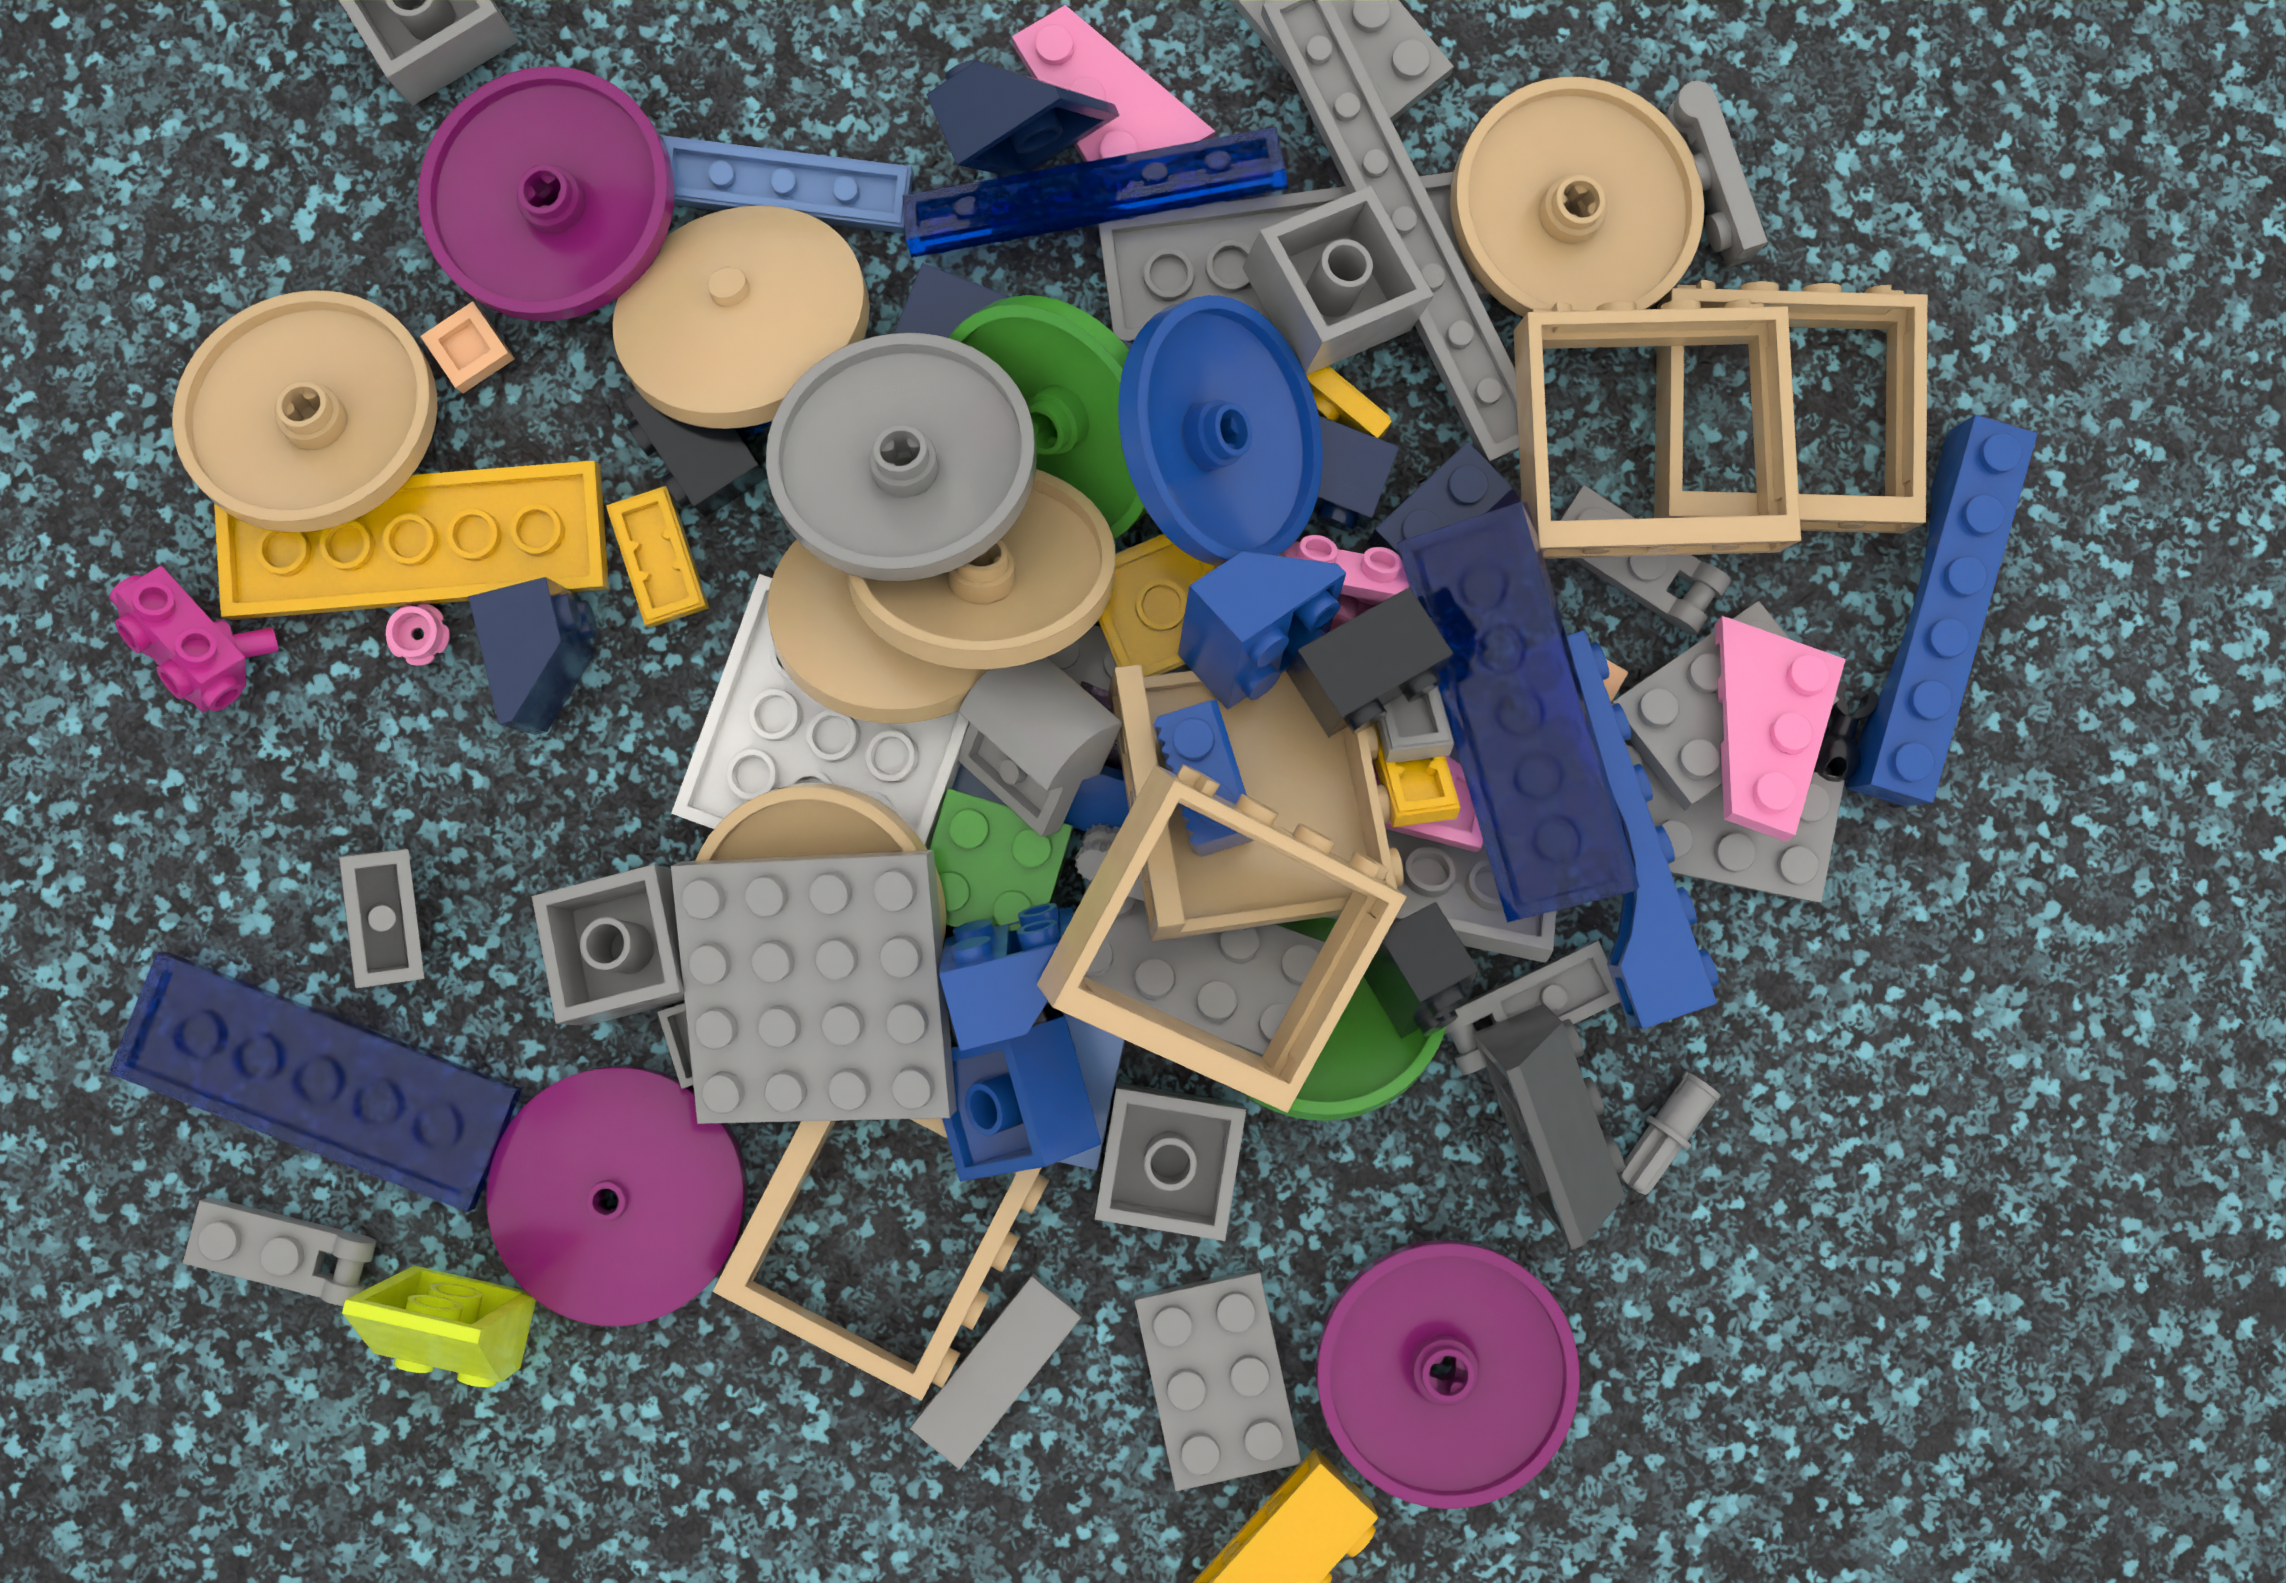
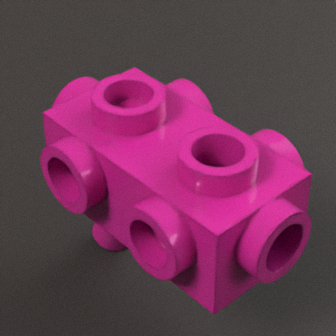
M162 566L144 576L133 575L124 579L110 593L109 599L118 608L119 619L115 620V626L125 643L134 652H142L151 657L159 665L157 666V673L166 688L176 698H184L192 702L202 714L209 709L213 712L220 711L232 704L241 695L243 688L246 687L245 658L278 652L277 639L272 627L232 634L231 627L225 620L219 619L213 622Z

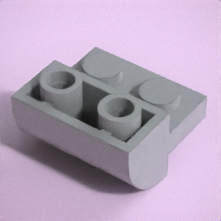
M1047 657L1023 665L988 669L969 691L958 711L970 722L961 744L958 761L1041 837L1060 831L1082 780L1100 775L1123 722Z

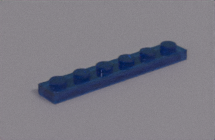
M1277 127L902 195L905 236L911 258L1122 219H1132L1177 209L1193 208L1199 205L1248 196H1258L1265 193L1287 190L1288 186Z

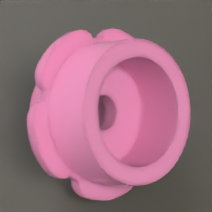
M419 604L418 607L405 605L399 608L390 617L386 626V640L390 651L397 657L403 656L406 658V662L411 665L422 666L433 662L435 659L434 655L444 652L450 641V630L442 622L444 619L443 614L436 607L429 604ZM421 628L424 636L420 640H415L413 633L416 629Z

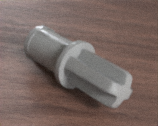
M1687 1071L1655 1118L1650 1115L1647 1116L1645 1121L1649 1124V1127L1624 1160L1626 1169L1617 1174L1624 1183L1644 1195L1651 1192L1681 1148L1687 1151L1691 1148L1692 1145L1688 1142V1139L1715 1101H1718L1721 1097L1715 1089Z

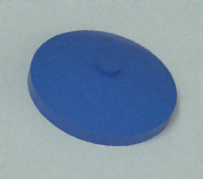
M1220 295L1195 297L1169 306L1155 314L1143 326L1130 347L1121 375L1118 415L1122 449L1130 477L1140 500L1158 528L1170 541L1191 557L1204 563L1220 566L1241 551L1275 556L1283 553L1298 539L1307 526L1318 498L1322 476L1323 446L1320 419L1313 392L1303 367L1286 339L1267 318L1247 304L1233 298Z

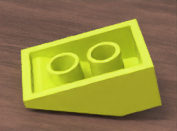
M412 1266L346 1299L342 1314L374 1354L395 1358L394 1366L401 1370L429 1373L435 1367L457 1372V1380L464 1384L477 1387L496 1386L497 1382L505 1381L521 1368L536 1300L525 1290Z

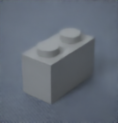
M404 848L338 856L355 988L424 979L409 850Z

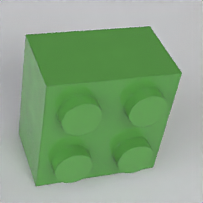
M947 789L929 849L934 850L935 866L943 887L946 905V924L958 927L968 922L990 919L993 926H1002L1018 922V913L1029 907L1053 903L1075 828L1072 825L1063 823L1060 831L1041 837L1007 805L954 789ZM1020 923L1010 925V931L1020 929Z

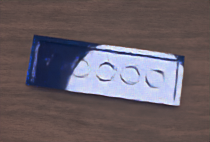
M1518 502L1398 542L1397 545L1409 587L1454 653L1439 673L1443 681L1438 687L1507 922L1638 889L1640 887L1528 502Z
M170 952L156 953L108 1071L109 1074L466 1212L476 1208L489 1175L495 1150L508 1127L522 1088Z

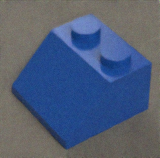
M1065 1016L1034 1023L1028 1034L963 1051H960L958 1045L951 1047L957 1111L950 1118H942L960 1182L1046 1167L1102 1144L1093 1108L1089 1101L1077 1059L1075 1045L1072 1041Z

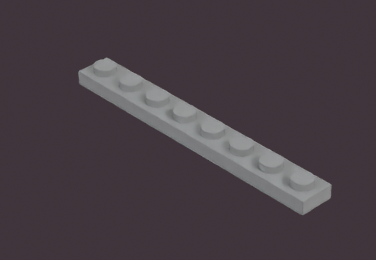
M1271 0L1264 3L1261 16L1349 194L1372 185L1434 294L1415 323V327L1476 450L1490 464L1518 451L1516 370L1332 1Z

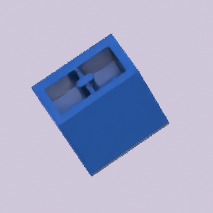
M1241 551L1189 585L1178 656L1227 710L1247 696L1250 700H1256L1266 694L1276 684L1280 674L1287 670L1299 648L1330 632L1333 618L1340 608L1338 601L1346 572L1336 563Z
M1054 903L1040 904L1019 912L1018 922L993 926L990 919L976 920L956 927L953 930L954 936L945 938L939 976L960 1051L1028 1034L1048 1002L1037 986V983L1074 916L1073 907L1058 910L1057 905ZM1020 923V929L1010 931L1009 926Z

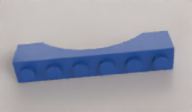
M1974 415L1947 431L1930 490L1931 514L1929 536L1914 605L1891 671L1878 697V704L1874 712L1869 715L1862 729L1857 746L1860 751V765L1854 775L1848 779L1846 789L1902 806L1934 802L2038 433L1979 415Z
M1583 630L1510 655L1500 663L1521 722L1549 739L1576 764L1596 791L1613 827L1621 859L1623 901L1618 934L1607 966L1628 1026L1645 1029L1717 1004L1712 987L1719 984L1717 970L1708 951L1705 948L1698 950L1690 925L1697 922L1695 908L1684 887L1676 888L1668 865L1675 861L1673 846L1662 825L1654 826L1646 803L1653 800L1651 784L1644 768L1640 764H1632L1625 744L1626 740L1631 739L1629 722L1619 703L1611 704L1603 682L1604 679L1609 678V668L1602 648L1597 642L1589 643L1586 631Z

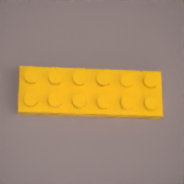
M594 460L411 475L395 494L370 512L344 524L316 531L282 532L256 527L233 517L214 503L221 617L230 620L401 607L405 605L469 601L468 596L543 577L549 578L574 593L609 590L601 465Z

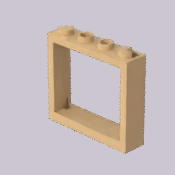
M1700 280L1697 285H1677V288H1672L1657 305V309H1661L1660 307L1664 303L1675 300H1697L1700 302L1701 308H1724L1725 304L1730 301L1751 298V304L1763 303L1764 307L1788 306L1789 327L1886 330L1885 496L1799 494L1801 531L1904 534L1926 523L1928 295L1904 294V291L1891 290V285L1870 287L1866 289L1865 293L1842 292V286L1833 283L1808 285L1802 291H1779L1777 283L1766 281L1746 283L1741 285L1739 290L1715 289L1716 284L1708 280ZM1657 346L1654 518L1758 516L1757 493L1682 491L1684 346Z
M1751 298L1730 301L1725 304L1724 308H1701L1699 301L1684 299L1664 303L1661 305V309L1637 310L1636 303L1613 301L1599 305L1596 308L1597 311H1572L1571 304L1556 302L1552 308H1533V312H1527L1513 330L1524 559L1776 553L1800 542L1801 528L1788 306L1764 307L1763 303L1751 304ZM1748 344L1758 516L1551 521L1543 349Z
M1155 764L1043 971L1037 986L1053 1008L1288 1113L1407 896L1384 880L1390 869L1375 860L1355 851L1350 861H1347L1331 853L1335 842L1316 830L1298 823L1295 831L1292 833L1274 824L1278 813L1253 798L1241 794L1237 803L1234 804L1215 794L1220 784L1205 774L1182 764L1176 775ZM1178 803L1354 890L1262 1057L1085 977L1088 968Z
M942 1118L911 1119L947 1138ZM801 1121L713 1292L922 1401L931 1383L941 1388L945 1385L960 1355L959 1352L950 1348L960 1325L973 1330L990 1296L979 1288L990 1267L1000 1272L1004 1270L1020 1238L1009 1232L1020 1209L1030 1214L1033 1213L1049 1179L1039 1174L1041 1168L1013 1172L1016 1175L918 1366H915L753 1281L836 1121Z

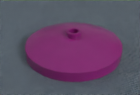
M535 67L508 73L486 83L464 98L451 111L440 125L426 152L419 179L418 207L422 230L434 258L444 272L466 293L488 308L507 316L532 321H557L585 315L602 308L620 297L648 270L658 255L669 230L674 208L675 187L670 157L657 129L629 95L607 80L585 71L565 67Z
M637 1066L600 1067L572 1075L549 1086L529 1101L511 1121L495 1150L489 1170L486 1196L488 1222L493 1241L504 1265L518 1284L539 1303L564 1317L582 1323L599 1326L635 1325L665 1316L682 1307L706 1288L724 1268L736 1247L745 1221L748 1198L747 1173L738 1141L728 1123L697 1124L693 1087L689 1086L681 1089L678 1078L649 1068ZM603 1189H611L617 1194L619 1203L616 1208L611 1210L605 1205L606 1193Z
M1431 1240L1406 1245L1386 1253L1362 1269L1345 1286L1331 1307L1321 1331L1316 1356V1384L1321 1409L1330 1433L1341 1452L1362 1476L1376 1487L1406 1502L1439 1509H1460L1490 1503L1511 1494L1532 1480L1550 1462L1564 1441L1574 1418L1580 1386V1368L1575 1340L1568 1321L1556 1300L1534 1275L1518 1262L1486 1246L1458 1240ZM1444 1356L1452 1358V1367L1448 1373L1436 1375L1431 1372V1366L1441 1363Z

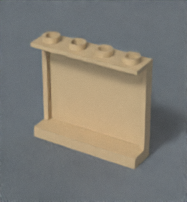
M1141 664L1115 667L1109 686L1113 714L1123 722L1117 735L1129 811L1154 765L1156 764L1167 770L1153 726L1157 717L1209 700H1217L1248 797L1278 813L1274 824L1292 833L1295 831L1298 823L1304 824L1335 842L1331 853L1350 861L1354 852H1359L1390 869L1384 879L1396 889L1402 886L1403 866L1397 848H1389L1385 824L1389 823L1391 816L1389 795L1384 784L1377 785L1372 763L1378 756V740L1374 725L1357 734H1353L1350 728L1346 727L1328 738L1286 671L1280 674L1276 684L1260 698L1250 700L1247 696L1227 710L1193 671L1143 677ZM1178 804L1140 872L1151 941L1340 915L1354 891L1255 840L1200 857L1192 851Z

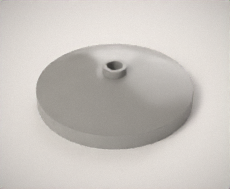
M895 333L875 336L852 343L823 358L800 377L788 391L772 421L766 447V470L770 489L777 508L793 536L809 552L828 565L848 574L879 581H911L934 577L966 565L994 546L1018 519L1031 493L1037 464L1036 440L1031 415L1024 397L1011 377L996 362L973 347L953 339L924 333Z

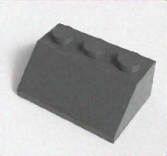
M1543 1004L1473 1032L1534 1201L1571 1250H1574L1587 1243L1625 1197L1617 1173L1624 1171L1626 1168L1614 1138L1611 1134L1604 1136L1597 1116L1605 1113L1600 1093L1590 1077L1583 1079L1576 1058L1584 1055V1049L1576 1028L1570 1019L1561 1021Z

